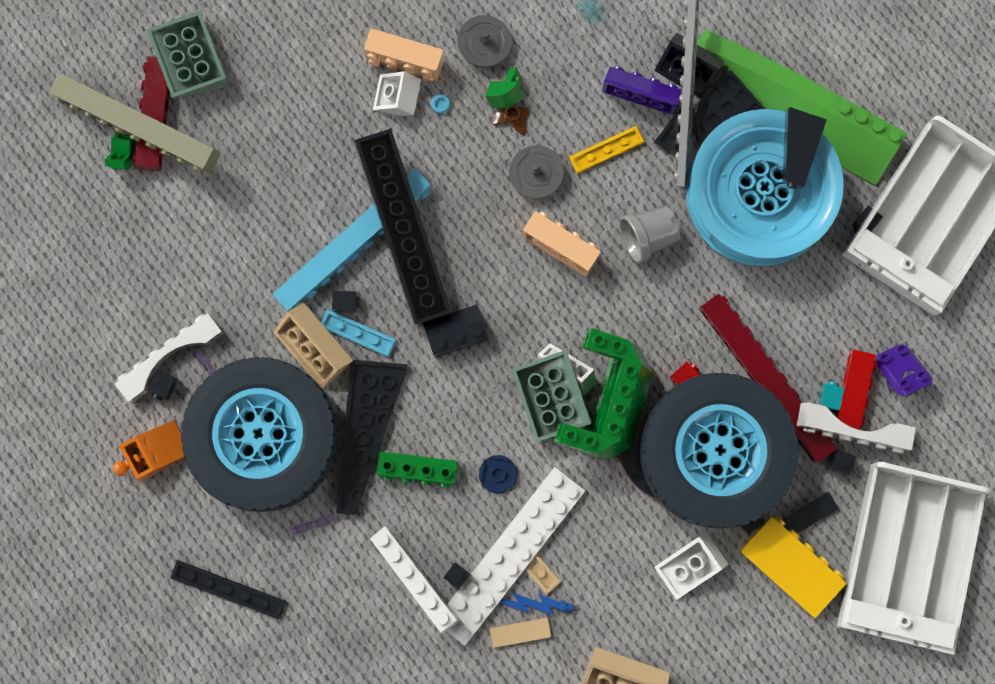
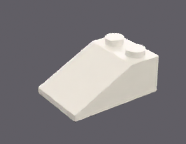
M705 532L654 568L677 600L729 564L707 532Z

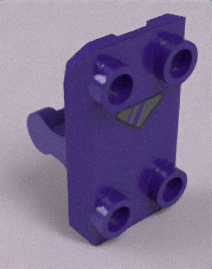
M899 344L876 356L877 367L885 376L886 385L890 392L895 390L898 395L910 396L922 388L925 389L931 386L933 377L906 345Z

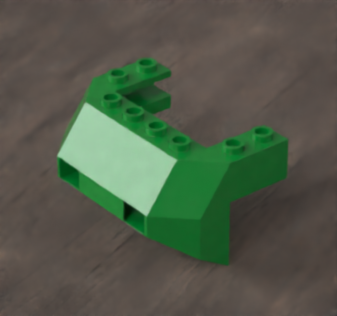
M590 328L586 330V336L581 349L610 358L591 421L592 424L588 431L566 423H560L553 443L582 451V455L609 460L632 447L653 371L641 348L630 340Z

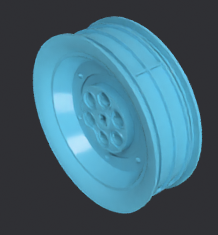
M773 109L752 110L740 113L724 121L702 143L689 171L686 200L688 211L696 230L713 250L729 260L740 264L758 267L773 266L799 257L828 231L841 206L844 188L842 167L835 149L823 133L805 186L794 190L786 187L787 183L782 182L785 111ZM755 167L763 168L764 173L758 174L755 171ZM779 172L782 175V179H775L773 173ZM741 180H748L750 186L744 187L741 184ZM765 185L767 189L763 192L760 188ZM778 191H785L787 197H779ZM745 198H752L754 205L746 204ZM765 203L771 204L772 207H773V210H772V211H767V210H765L764 204H765Z

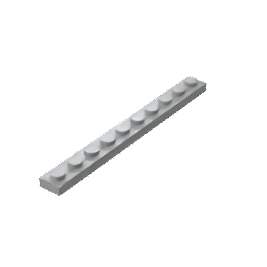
M685 0V9L688 12L687 18L684 19L686 37L683 38V48L685 49V56H682L681 61L684 75H681L680 79L683 93L679 97V105L682 106L681 114L678 115V125H680V133L677 134L679 152H676L678 171H675L674 181L677 182V186L687 187L689 175L700 0Z

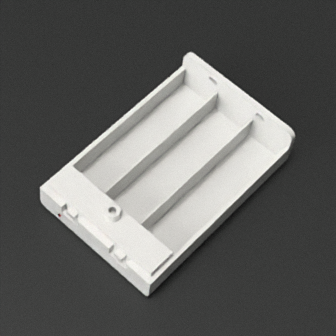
M941 116L932 118L917 137L842 256L930 314L936 316L942 313L995 229V151ZM876 212H878L883 218L870 232L866 228Z
M885 462L871 464L837 627L954 655L985 496L990 494V488Z

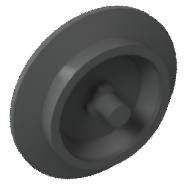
M488 15L469 19L461 27L458 34L460 53L468 62L480 67H491L502 62L509 54L512 45V38L508 27L501 20Z
M534 145L522 149L515 155L510 164L509 176L513 187L521 195L539 199L551 195L559 188L564 177V166L561 158L555 151L545 146Z

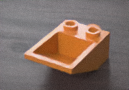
M170 421L119 445L126 462H116L113 466L114 474L120 477L125 476L129 468H131L135 478L142 482L184 459L181 432L175 421ZM134 449H138V450H139V453H138V455H137V454H134V455H133V454H132V451H133ZM146 465L148 469L142 472V466Z

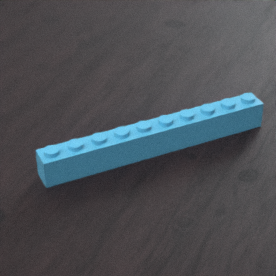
M414 168L407 175L416 202L420 198L423 200L430 194L431 185ZM374 205L272 294L288 312L301 305L306 299H312L317 294L316 290L320 286L325 287L331 281L330 278L335 273L338 275L346 268L344 265L347 262L355 261L363 248L366 250L374 243L373 239L384 235Z

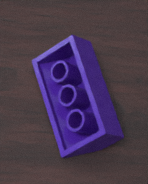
M614 66V68L609 67L602 92L673 115L681 89H678V86L674 84L666 85L660 83L658 79H647L639 73L625 72L623 68Z

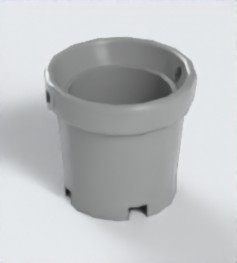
M667 206L636 216L628 214L621 217L619 224L624 245L629 255L637 263L649 260L650 255L680 240L678 222H673L671 218L675 216Z

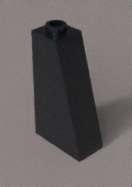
M789 107L785 112L782 182L787 183L786 187L798 190V187L802 188L805 186L827 119Z

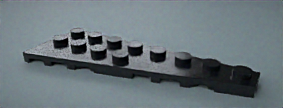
M353 360L350 364L336 514H357L406 375L408 364Z

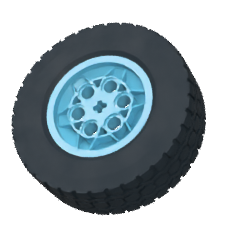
M266 357L237 360L234 363L231 362L224 365L223 368H219L211 376L209 375L203 381V384L199 385L195 390L194 396H191L188 402L189 406L186 408L183 416L184 421L182 420L181 444H183V454L194 479L209 495L218 501L246 511H277L295 505L307 498L308 495L312 494L322 484L327 474H329L338 449L339 430L337 417L332 403L324 390L311 376L300 368L282 360ZM249 412L255 414L252 422L246 421V415ZM270 412L274 413V420L267 423L265 416ZM238 429L244 430V436L241 439H237L235 436ZM262 429L261 433L264 434L263 437H258V439H256V431H261ZM279 429L283 430V437L280 440H276L274 437L275 432ZM248 446H252L254 449L251 456H246L244 453L245 448ZM271 446L273 454L266 457L264 450L266 447Z
M708 373L690 378L678 384L655 404L642 430L640 462L644 478L656 499L672 514L694 525L724 529L743 526L760 519L778 505L786 495L795 477L794 473H796L799 449H797L798 439L788 411L784 409V405L770 390L768 391L760 383H756L754 380L741 375ZM720 425L724 426L727 430L725 436H720L717 432ZM701 433L708 435L709 439L706 444L699 441ZM736 437L742 440V446L739 449L733 445V440ZM719 445L724 450V453H721L720 456L715 451V448H718ZM699 452L704 453L706 456V461L703 464L699 463L696 459ZM733 457L738 458L740 461L738 468L731 466V459ZM716 464L722 469L719 476L714 475L712 472V468Z

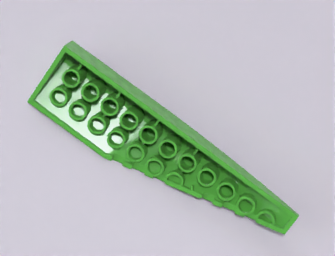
M705 29L697 42V45L724 60L725 62L721 69L725 73L732 70L765 109L786 112L789 107L827 119L823 134L835 149L841 167L876 186L907 134L906 132L791 69Z

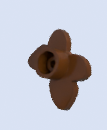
M516 106L500 108L501 111L495 113L491 120L493 125L508 123L519 134H525L527 125L525 119L529 116V110L526 107L517 108Z

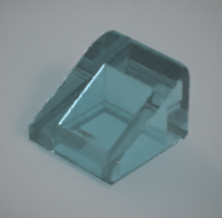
M582 0L575 4L584 21L601 11V7L596 0Z

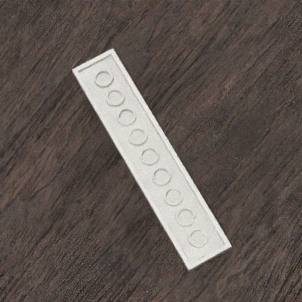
M553 468L447 604L459 620L458 623L447 631L464 646L469 642L585 492L584 489L557 468Z

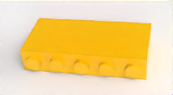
M769 516L739 551L812 617L816 618L847 584L843 581L845 576L837 569L833 572L828 567L830 563L822 556L818 558L814 555L813 552L815 550L807 542L803 545L798 540L800 536L792 529L788 531L784 528L785 523L778 516L775 518Z

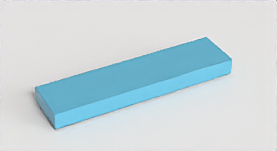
M326 309L321 320L327 331L387 357L390 356L396 339L328 309Z

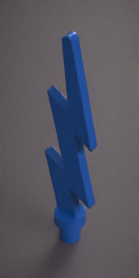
M515 593L513 594L517 602L501 599L499 602L502 605L527 613L525 605L551 615L553 613L550 607L561 610V613H565V611L573 612L574 604L566 603V601L559 602L540 594L538 595L542 603Z

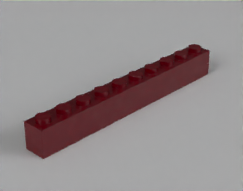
M718 293L700 306L699 311L750 379L766 387L768 391L770 390L785 407L784 409L788 411L792 419L798 443L813 463L819 462L836 449L834 447L835 442L831 437L822 436L819 431L809 433L803 431L802 427L797 426L801 405L798 399L800 397L794 388L791 389L788 386V380L785 375L776 370V364L771 357L767 358L764 354L763 346L752 338V331L747 326L744 327L740 322L742 320L740 315L736 311L733 312L731 310L728 299Z

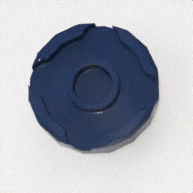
M493 455L487 458L479 469V480L482 486L487 491L495 494L510 490L517 479V469L514 463L508 457L502 455Z

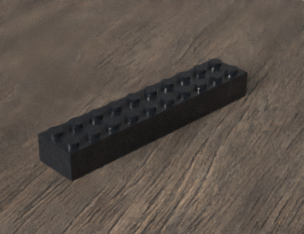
M392 129L355 139L353 143L413 325L452 313Z

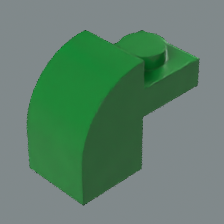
M517 67L509 68L505 81L490 82L485 97L491 108L511 107L523 97L524 93L520 87L522 86L523 78Z
M116 133L111 138V153L105 158L106 167H111L113 170L130 169L135 149V140L130 138V134Z

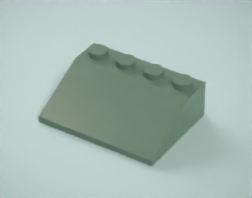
M200 11L146 29L173 99L208 93L229 86Z
M567 350L511 369L536 443L555 438L560 423H566L579 428L592 424Z

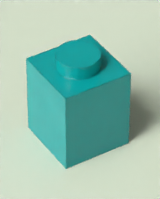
M835 382L823 384L818 405L826 406L833 412L840 411L844 388L839 387V383Z

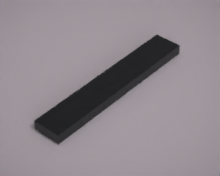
M180 560L176 561L170 576L173 580L276 619H280L286 604V600Z

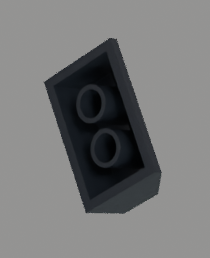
M676 33L670 40L654 71L680 86L681 75H684L681 61L682 56H685V49L683 48L684 36ZM697 45L694 95L702 98L725 61Z
M477 305L423 322L434 358L489 341Z

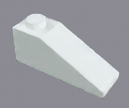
M549 343L538 354V358L541 359L562 350ZM568 354L581 394L584 396L596 384L595 371Z

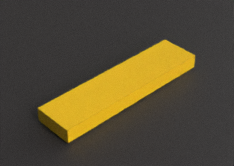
M635 126L570 156L569 160L576 174H579L644 144L645 141L638 127Z

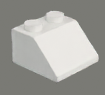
M405 71L380 74L373 110L400 116L414 115L421 79Z

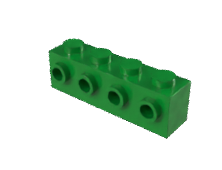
M380 451L377 475L381 476V480L392 481L394 477L400 478V482L412 483V480H419L421 485L431 486V482L439 483V487L450 488V484L455 485L457 461Z

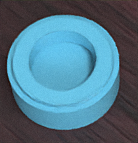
M439 94L433 97L431 107L434 112L443 114L449 110L450 101L445 95Z

